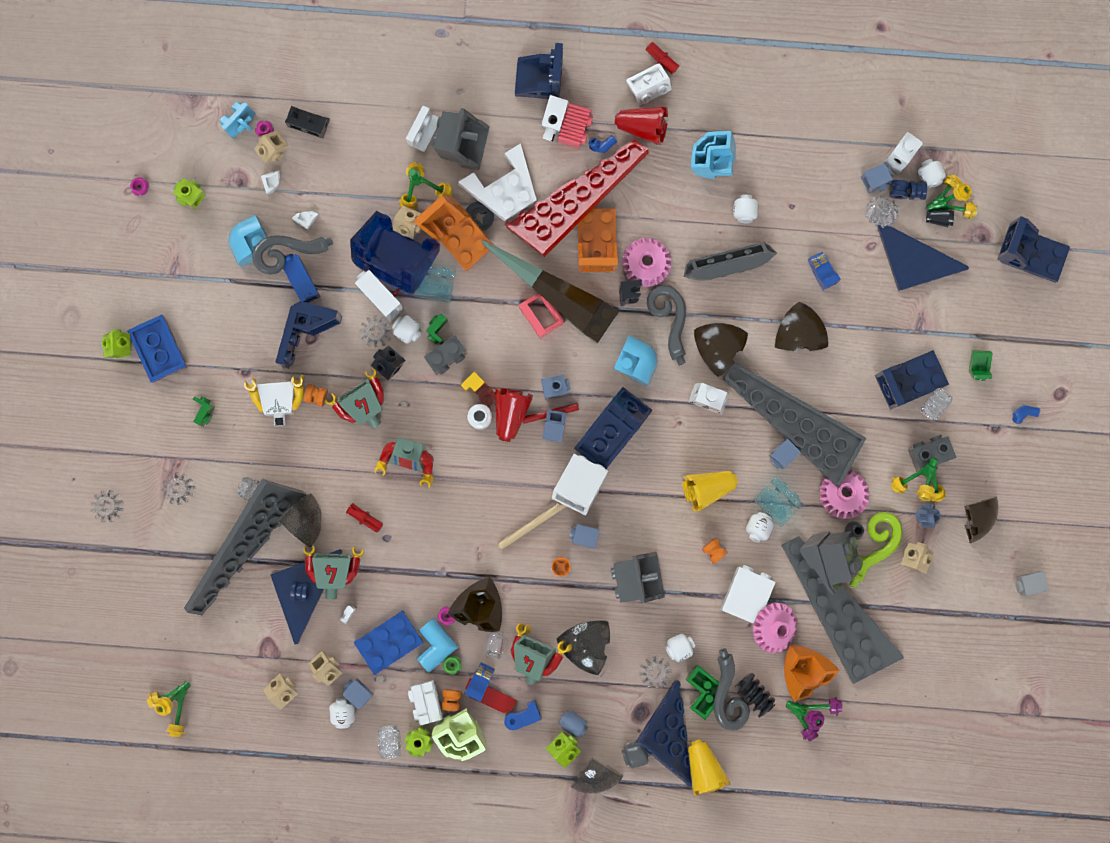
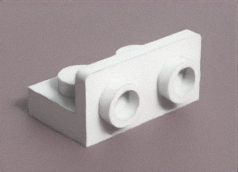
M660 63L626 80L628 87L636 98L638 106L648 103L672 90L669 76Z
M422 106L406 137L409 146L422 152L426 151L434 136L439 118L432 115L429 108Z

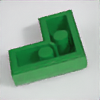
M696 665L687 675L686 681L701 693L689 708L706 720L714 709V698L719 681Z

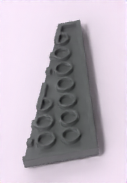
M734 363L726 372L723 380L784 438L789 439L801 454L835 486L840 487L866 437L739 364Z
M262 479L185 605V611L202 616L217 599V593L230 584L229 580L236 572L240 573L243 569L241 566L248 558L252 559L268 541L273 529L282 525L283 522L281 520L289 511L292 513L296 509L294 505L301 497L304 499L307 494L302 490Z
M799 536L781 545L852 684L904 658L901 652L842 585L835 594L830 595L824 584H818L817 577L819 576L817 572L809 567L800 552V548L805 542Z

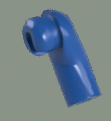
M612 135L605 141L592 138L589 140V148L594 152L605 153L617 143V140Z
M1022 405L1013 412L1012 420L1014 423L1020 424L1027 416L1038 417L1040 408Z

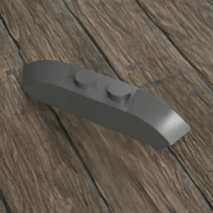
M761 242L693 259L687 263L684 277L705 281L734 273H741L764 265L777 252L767 243Z

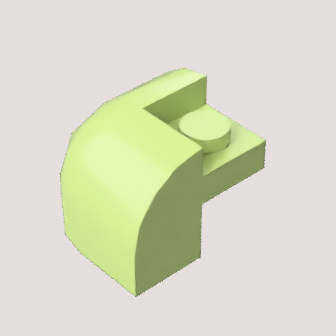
M467 708L453 716L447 715L436 724L432 731V738L446 757L464 761L486 750L484 734L477 720L474 721Z

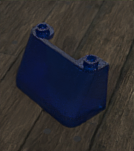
M376 211L350 239L351 259L358 268L366 272L370 270L375 277L407 294L413 295L420 287L439 254L440 243L434 239L426 238L421 244L407 236H403L393 230L391 218L388 215Z

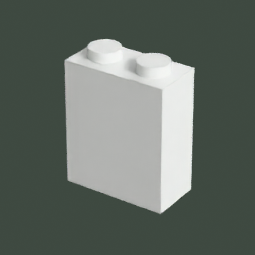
M370 270L367 272L363 271L357 276V281L355 282L357 287L389 322L404 310L397 299Z
M573 454L553 491L551 499L586 516L606 479L608 470L600 464L588 461L584 456Z
M743 565L742 568L737 567L720 610L754 624L758 613L767 605L775 582L771 580L772 576L762 572L760 575L753 573V568Z

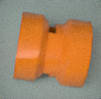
M308 384L304 394V402H313L317 406L323 407L328 389L323 387L316 388L315 385Z
M717 537L702 548L705 554L710 555L712 564H715L728 554L725 548H720V541Z
M559 557L552 562L551 567L555 575L561 577L570 572L571 565L566 558Z
M443 689L442 696L444 697V702L441 703V709L460 711L459 699L462 697V691Z

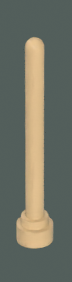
M561 503L556 504L499 542L498 548L504 549L567 506Z

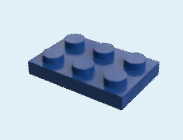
M161 314L127 330L151 383L187 367L164 315Z
M404 611L399 612L354 642L374 675L424 643Z

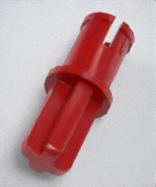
M651 42L646 47V51L658 61L657 64L660 63L672 75L680 67L679 64L668 56V52L665 53L654 42Z
M354 503L350 505L351 507H348L346 514L358 520L360 525L364 524L376 533L381 530L383 523L371 516L369 511L365 512Z

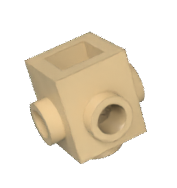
M274 131L261 136L258 139L259 143L254 149L266 164L271 161H279L283 157L282 153L288 147V144L278 131Z
M402 206L394 217L393 230L403 236L414 239L417 233L420 234L422 232V229L414 222L421 213Z
M917 542L916 545L908 543L901 565L927 574L928 568L933 561L934 552L928 549V545Z
M323 651L308 663L315 680L319 683L323 682L327 686L342 674L338 667L340 665L339 661L334 656L330 658Z
M281 674L276 676L262 689L268 700L280 710L298 695L294 688L296 686L294 681L290 677L285 678Z

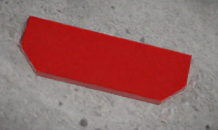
M469 678V681H468V683H467L465 689H467V687H468V685H469V683H470V681H471V678ZM487 686L480 703L499 712L506 713L513 710L517 700Z

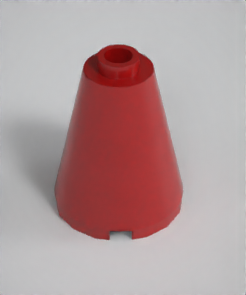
M651 107L620 110L619 113H616L615 125H617L619 130L656 145H661L667 131L668 123H665V117H668V108Z
M496 388V435L499 436V440L510 442L511 439H515L533 400L532 394L528 393L527 396L522 395L523 391L508 388L500 390Z

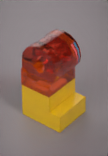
M475 372L461 384V387L466 392L471 388L479 396V400L483 405L490 406L495 402V392Z

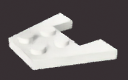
M521 143L504 154L514 170L484 188L475 173L458 182L460 187L503 221L508 220L536 202Z

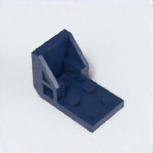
M555 43V49H551V54L518 57L515 83L516 97L549 99L550 95L560 98L563 43Z
M1020 216L1009 224L997 259L1008 266L1054 283L1058 282L1070 246L1038 235L1039 229L1029 219Z
M302 301L292 305L275 363L289 369L290 365H293L295 361V354L293 353L295 346L298 347L300 342L299 333L315 336L341 324L343 316L337 310Z
M934 350L885 369L875 375L890 410L949 385Z
M622 387L574 449L590 462L600 464L607 469L653 410Z

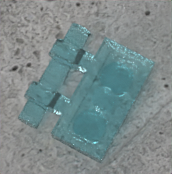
M428 264L425 266L418 265L417 272L424 273L423 278L415 277L412 296L450 303L454 284L446 281L447 277L455 278L456 271L449 270L446 267L442 269L435 268ZM430 275L441 276L440 281L430 279Z
M774 477L771 483L775 486V489L772 491L766 486L753 501L782 527L795 513L790 506L794 504L799 509L803 502L798 499L799 496L796 493L793 494L786 487L787 484ZM780 492L788 499L785 503L777 496Z

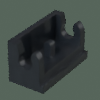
M291 106L285 120L287 127L322 139L330 122V118L322 117Z
M642 280L620 282V307L625 304H635L639 301L636 298L641 296V293L637 292H640Z

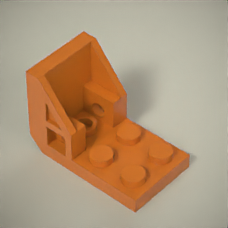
M441 195L414 220L418 227L437 242H442L465 271H468L490 251L482 244V241L494 245L463 206L452 196Z
M616 208L592 209L578 223V272H616L618 266Z

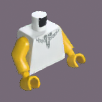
M294 374L291 382L257 384V387L256 379L252 377L253 384H248L245 379L244 387L248 390L252 402L260 412L266 416H274V426H286L285 415L294 414V411L299 408L304 398L302 383L305 377L302 374L300 380H297Z

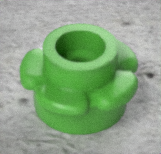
M448 656L444 660L443 669L450 675H454L457 671L461 670L462 663L457 656Z

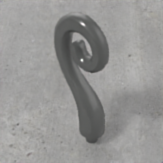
M269 236L262 239L255 246L252 260L254 266L260 272L273 275L279 273L284 268L286 260L280 250L272 249L269 250L268 256L271 258L275 257L277 264L274 266L266 265L262 256L267 248L280 245L312 255L328 251V246L333 245V241L330 237L327 239L320 237L311 241H301L288 236Z
M659 285L648 294L647 307L652 315L666 317L672 311L671 302L666 300L664 308L658 309L655 306V300L661 295H667L673 300L676 306V317L669 334L668 349L672 360H677L680 366L686 363L683 357L686 355V352L681 342V334L686 319V305L683 297L675 288Z
M723 648L719 650L720 656L717 659L721 676L714 698V715L724 729L734 731L745 725L748 721L750 710L748 703L743 698L733 697L726 705V712L728 715H733L735 707L740 706V715L735 720H729L726 717L724 703L735 675V663L733 655L728 654L727 649Z

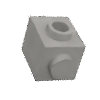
M1038 571L1016 576L1015 586L1018 593L1022 596L1049 591L1045 572Z

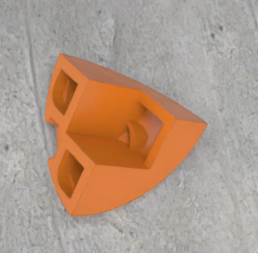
M790 645L786 653L784 675L788 691L794 701L813 695L815 688H818L820 685L825 687L840 671L829 659L812 649Z

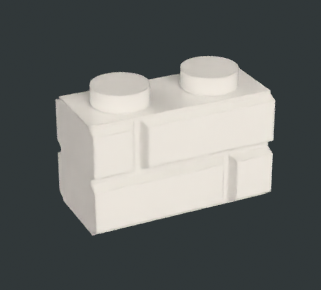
M434 680L410 687L411 691H408L410 702L415 704L416 710H413L415 722L419 721L420 725H424L444 718Z

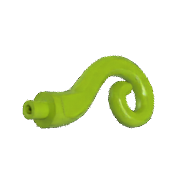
M880 512L869 520L867 532L874 541L883 542L890 535L888 530H884L880 534L876 532V525L879 522L890 524L892 536L884 548L862 558L863 566L854 579L850 581L849 586L857 588L859 582L863 583L870 567L889 557L898 548L902 539V525L894 514Z

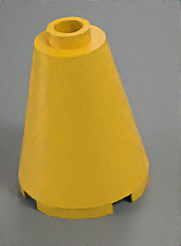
M731 471L688 474L683 476L685 481L682 482V487L687 502L691 501L693 504L690 508L694 512H699L736 489L738 479Z
M702 739L691 742L688 752L694 797L699 796L701 793L706 794L724 788L725 785H731L728 776L708 743L702 742Z

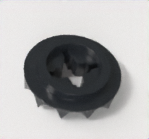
M481 202L471 203L466 208L468 214L482 231H486L492 226L494 213ZM475 210H477L480 213V215L485 214V216L482 217V224L481 222H479L478 219H474L476 217Z

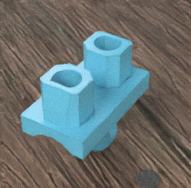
M238 101L235 102L232 106L234 114L231 117L225 115L219 120L222 128L233 139L244 129L247 131L252 129L248 124L253 120L252 118L256 113L245 102L243 104Z

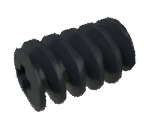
M750 673L740 680L735 687L740 686L738 693L745 692L743 699L750 698L748 705L755 704L754 712L760 710L758 715L760 718L775 706V698H768L770 692H763L765 686H758L760 683L759 679L753 680L755 675Z

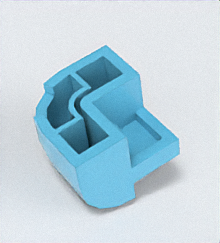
M713 131L705 133V136L700 138L697 143H694L691 158L692 171L696 175L708 179H716V176H733L734 161H736V144L732 132Z
M257 215L239 222L231 229L229 234V246L240 267L253 262L252 254L255 246L267 237Z
M629 335L614 370L648 387L657 367V354L649 344Z

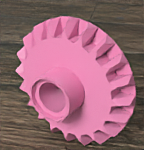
M652 238L635 240L626 248L623 254V271L630 281L642 280L643 287L655 286L661 283L670 272V253L659 240ZM649 257L652 260V264L644 265L642 259Z
M852 470L848 471L840 487L835 486L825 477L819 491L820 500L825 510L841 519H850L861 514L869 503L870 493L865 479ZM842 489H847L850 496H843Z
M772 603L765 606L758 613L753 625V636L756 644L762 650L775 654V652H782L783 649H788V645L793 643V638L797 637L795 632L798 629L796 626L798 620L795 618L796 614L792 611V608L782 603Z

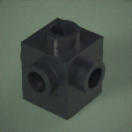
M388 345L385 349H379L374 354L373 358L375 360L371 367L385 379L389 380L399 372L406 360Z

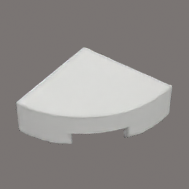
M279 170L261 176L267 195L273 193L280 184L281 174Z
M304 211L297 213L292 220L309 230L319 214L313 211Z
M348 605L340 621L346 625L357 608Z

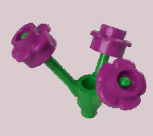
M837 697L829 699V704L801 705L797 702L788 701L786 708L792 710L791 713L795 714L805 728L801 731L803 739H808L810 742L819 736L817 732L823 726L825 718L820 711L807 713V710L829 709L830 714L838 716V713L842 712V701L838 700Z

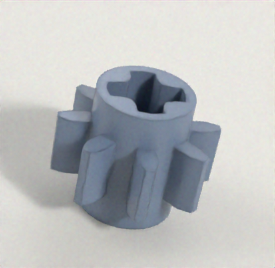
M922 505V508H919L916 512V520L922 523L921 527H935V524H938L940 521V511L935 509V505Z

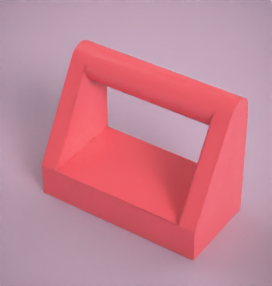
M540 294L529 298L519 305V309L540 339L565 323L560 313ZM539 299L542 300L556 323L546 329L542 327L529 307Z

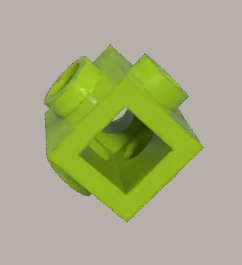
M183 178L182 181H178L174 186L173 194L177 197L176 201L184 207L188 205L196 210L206 196L199 189L200 185L192 179L188 181Z
M114 329L110 330V333L104 334L102 339L104 358H125L131 356L130 348L132 343L130 333H122V330Z
M414 728L412 733H407L404 741L407 744L405 749L409 750L408 753L415 757L424 756L426 752L430 753L434 743L431 741L432 735L424 728ZM416 740L421 741L422 745L420 747L414 744Z
M563 732L546 747L551 756L564 768L582 752L576 746L578 741L572 735L568 737Z

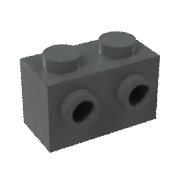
M455 335L428 353L424 358L436 375L440 373L441 375L450 369L449 366L453 363L457 364L464 360L467 351Z
M941 435L930 438V443L924 444L922 441L912 445L913 449L908 450L916 472L926 467L931 457L939 460L937 465L957 458L948 436L942 438Z

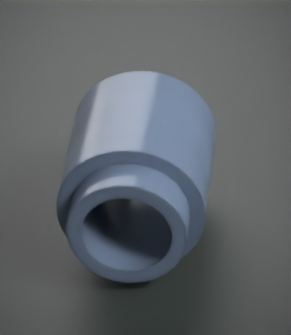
M567 710L558 722L562 725L561 728L576 738L579 735L582 737L588 729L586 726L587 721L573 711L569 712Z

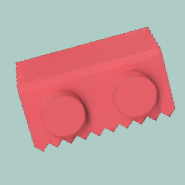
M569 103L558 137L559 143L580 149L581 144L585 145L588 136L585 130L587 126H591L593 120L591 109Z

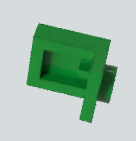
M443 314L435 315L429 322L430 326L426 330L429 334L427 338L435 345L437 343L441 345L444 343L436 335L448 322Z
M972 350L969 373L975 380L985 381L986 379H992L990 368L993 353L991 351Z
M194 396L193 400L202 406L193 422L204 427L205 424L207 425L211 421L213 416L211 413L215 407L210 405L211 400L203 396L200 399Z

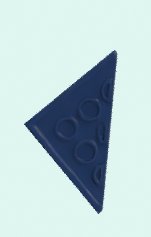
M881 221L876 222L898 291L969 269L967 265Z
M339 549L328 554H341L342 550ZM305 562L270 574L295 645L299 644L301 636L324 589H318L316 584L310 580L305 571ZM293 581H297L299 584L309 583L307 602L301 599L290 600V590Z
M675 680L637 738L636 743L686 785L692 787L689 753L686 742L688 738L683 718V700L679 688L681 684L678 680Z

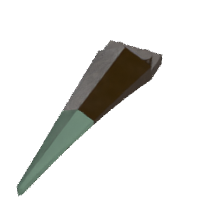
M482 241L485 247L520 276L582 334L598 344L618 314V310L602 299L486 241Z

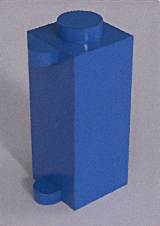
M297 254L285 256L286 263L283 270L299 300L310 303L321 297L300 257Z

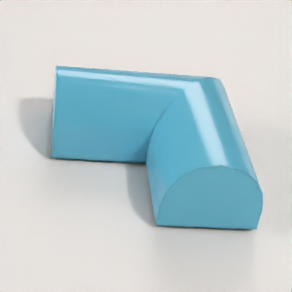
M434 618L419 630L431 646L417 660L430 673L459 647Z

